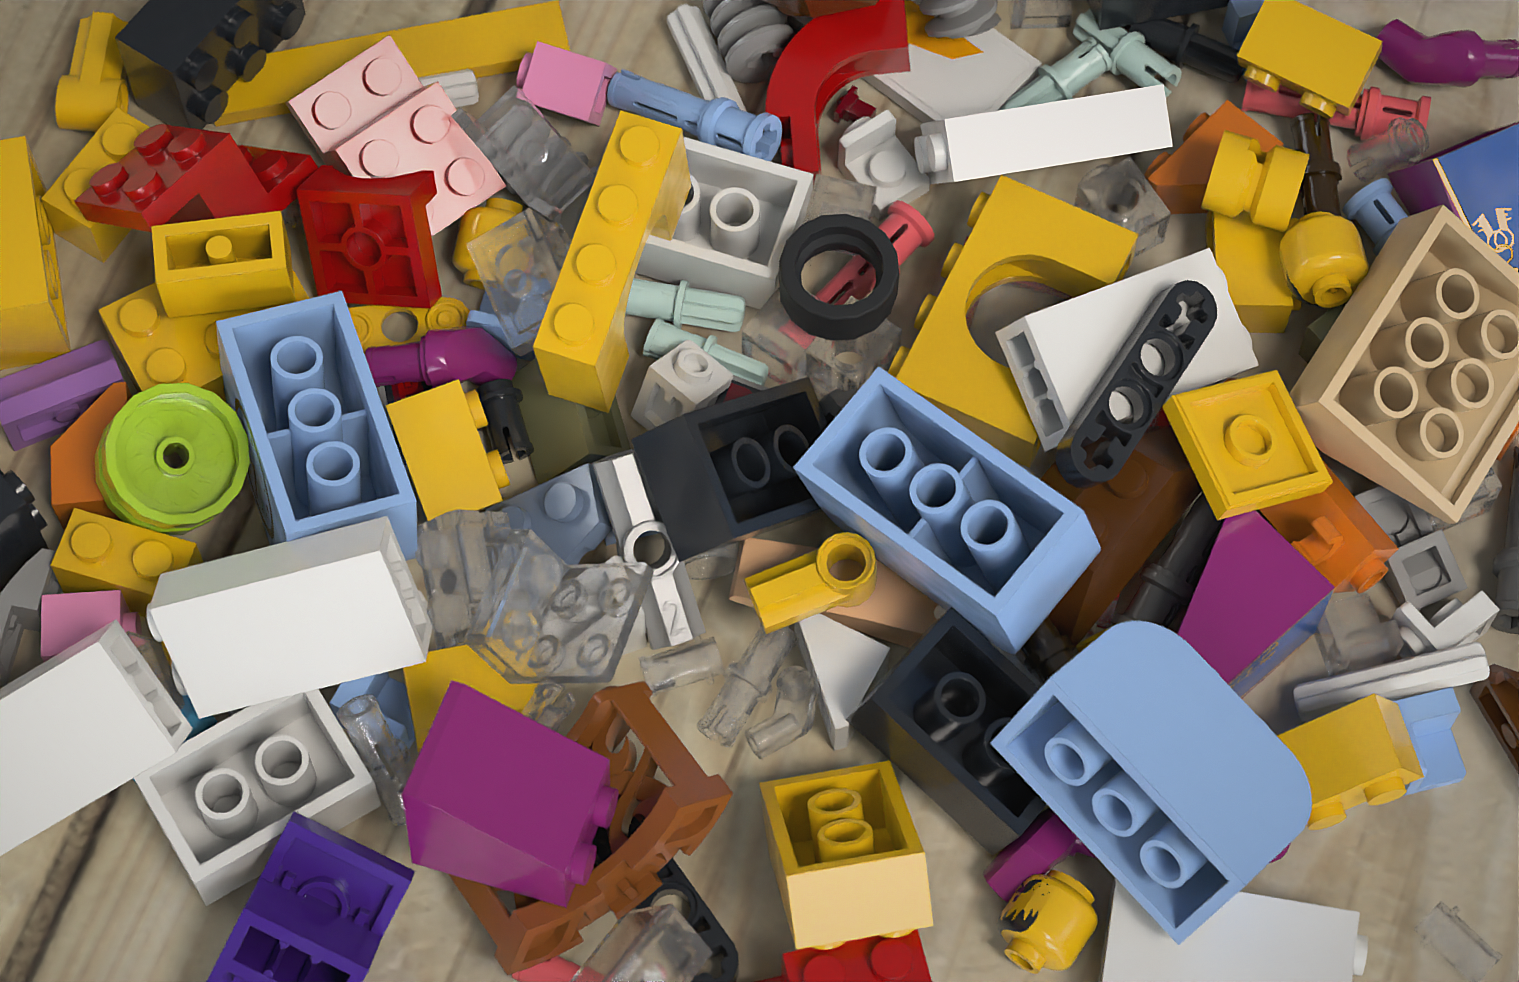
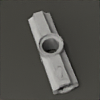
M635 449L625 450L593 462L592 466L615 534L617 555L623 557L645 614L646 635L651 649L672 647L693 640L695 637L706 633L684 562L679 563ZM646 531H658L664 539L665 548L662 556L652 564H638L633 554L635 540Z

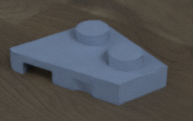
M592 464L582 465L486 509L505 622L518 627L529 624L531 619L536 616L530 607L551 584L562 587L578 569L581 558L587 552L594 550L613 529Z

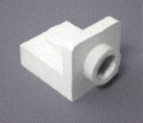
M889 110L880 113L872 119L870 117H863L852 123L840 138L838 150L839 171L879 221L889 216L888 207L893 202L899 200L909 204L927 193L930 186L929 177L926 173H920L917 162L895 136L896 118Z
M686 340L649 366L630 416L649 431L682 414L707 407L709 401L729 388L733 374L696 343Z
M1480 591L1464 605L1458 598L1453 599L1441 608L1428 622L1412 603L1406 601L1396 609L1387 630L1391 635L1393 647L1405 659L1475 642L1488 631L1500 609L1483 591Z

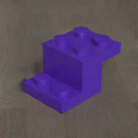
M293 811L206 982H363L371 967L381 939L416 871Z

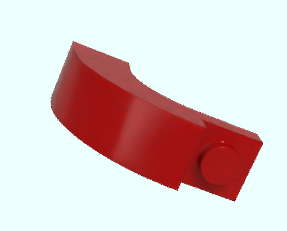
M879 0L873 6L815 17L792 38L775 65L767 89L766 112L779 117L782 123L780 142L782 165L812 173L813 194L823 193L819 126L823 111L830 99L842 87L856 79L871 75L911 71L904 0Z

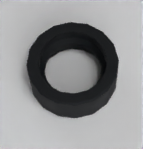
M849 214L822 215L802 224L786 240L779 259L780 301L791 321L809 335L830 341L854 340L876 330L891 314L898 294V255L887 234L869 220ZM844 250L858 254L872 264L875 269L876 283L868 297L853 304L832 305L815 299L805 291L801 278L803 267L810 258L825 251Z

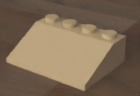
M1440 205L1400 219L1368 269L1367 275L1359 283L1290 391L1289 395L1314 445L1326 455L1451 525L1459 521L1518 424L1519 273L1446 206Z

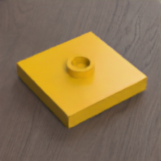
M1277 370L1172 395L1162 406L1217 520L1322 493L1333 483Z

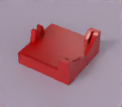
M321 165L296 189L318 296L342 291L346 303L431 309L442 297L426 205L437 194L434 171L421 170L390 178L365 179L347 176L336 170L332 165Z

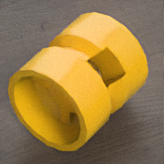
M1225 130L1201 208L1233 218L1242 211H1247L1253 224L1286 233L1310 154L1279 145L1274 146L1268 152L1261 151L1258 139Z

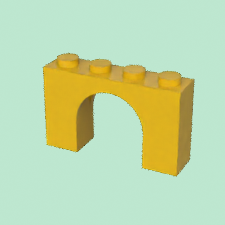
M622 110L619 112L533 344V350L549 395L606 413L610 411L630 356L624 335V320L638 262L649 235L669 241L672 240L691 188L681 128Z
M1001 175L991 195L982 191L977 197L967 222V226L973 228L965 245L955 242L950 249L941 271V277L947 280L938 297L930 293L926 296L914 323V328L920 330L911 349L903 345L899 348L888 373L1005 456L1030 468L1041 446V441L1010 368L994 361L977 346L969 332L966 316L973 304L983 294L997 286L1010 282H1037L1070 296L1078 297L1124 279L1133 261L1139 234Z

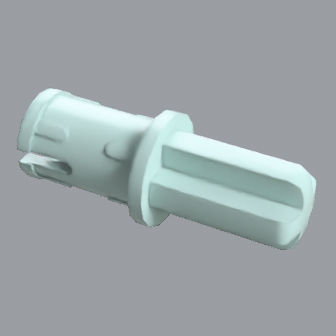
M1091 9L1077 17V24L1073 29L1075 38L1081 43L1088 37L1096 39L1097 45L1101 44L1111 59L1112 67L1109 70L1114 75L1124 74L1141 88L1162 85L1160 81L1154 78L1156 74L1165 78L1175 87L1178 85L1182 74L1181 69L1176 65H1172L1146 46L1145 38L1141 33L1136 31L1129 33L1122 27L1100 30ZM1164 86L1165 97H1168L1172 91Z
M1088 37L1082 44L1052 66L1046 64L1038 69L1039 76L1011 96L1000 110L1073 99L1072 96L1079 92L1080 89L1111 69V59L1101 44L1097 45L1096 39Z
M633 278L625 316L627 314L651 319L659 318L663 321L673 322V325L681 329L683 324L737 332L740 331L743 325L746 304L742 296L690 288L689 281L681 280L678 286Z
M659 318L653 323L644 344V356L658 360L684 341L691 340L733 375L762 386L765 385L769 370L765 363L718 345V337L710 335L706 339L679 329Z

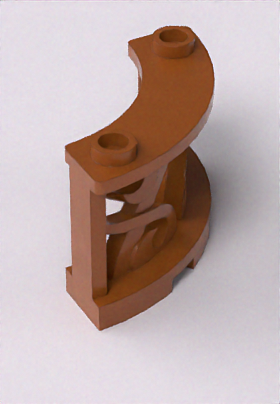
M645 681L623 686H608L593 694L582 715L565 736L609 759L610 786L618 789V798H620L609 830L612 855L599 866L594 864L590 878L585 886L575 884L567 907L514 893L516 910H513L511 914L496 892L504 891V889L448 874L498 946L494 957L507 975L531 968L584 942L578 932L579 930L593 923L609 911H612L617 920H619L644 901L663 884L656 873L679 850L683 854L690 856L697 849L723 813L733 794L719 774L706 775L651 702L650 697L653 691ZM630 730L634 732L644 746L643 754L634 772L637 751L635 744L626 736ZM625 737L622 749L618 753H613ZM658 766L673 786L669 787L654 779ZM633 816L639 822L644 820L641 826L629 838L628 830Z

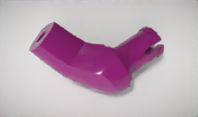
M1399 19L1392 20L1386 24L1376 37L1382 41V51L1378 58L1412 84L1464 88L1472 86L1482 77L1512 79L1519 76V41L1515 39L1482 40L1475 31L1471 30L1450 31L1428 37Z
M459 326L430 329L426 335L421 337L420 342L393 346H371L366 349L365 353L376 387L425 381L428 386L436 388L458 379L460 384L468 380L477 386H481L497 379L512 380L517 369V358L480 327Z
M1048 808L1033 820L1019 838L1004 847L983 871V876L990 887L1008 903L1018 887L1027 878L1035 874L1045 875L1068 856L1074 857L1076 852L1097 860L1099 859L1051 808Z

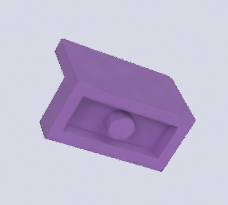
M99 340L0 378V422L14 451L65 432L113 383L124 382L106 340Z

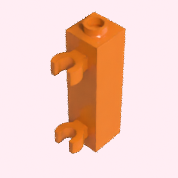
M1228 378L1225 382H1229V381H1233V380H1237V379H1235V378ZM1323 461L1333 483L1322 493L1259 510L1278 533L1335 587L1333 593L1354 592L1355 590L1357 593H1363L1384 577L1388 571V567L1384 563L1399 548Z

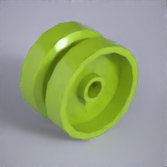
M189 383L158 384L134 395L105 427L94 455L96 484L108 508L125 523L167 535H184L213 520L241 491L250 466L248 436L236 411L214 392ZM176 452L183 462L177 468H171L165 463L163 455L169 456Z

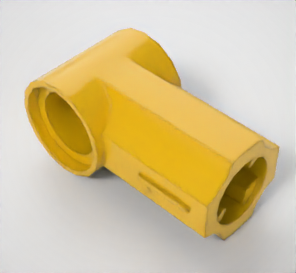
M93 12L91 16L80 19L69 75H62L57 86L55 113L57 125L60 129L97 132L116 108L128 114L127 73L115 39L116 35L128 22L118 18L114 13Z
M849 532L838 533L826 539L819 549L744 578L760 624L765 633L769 634L836 606L847 608L859 606L868 600L875 590L877 581L876 558L872 546L860 535ZM844 559L855 560L865 569L858 578L852 581L838 580L829 572L833 564Z

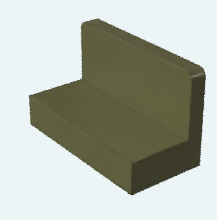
M536 358L515 373L512 383L514 388H519L523 394V400L519 403L529 440L533 444L534 452L530 456L539 485L587 463L592 464L606 456L631 449L616 395L609 413L549 395Z

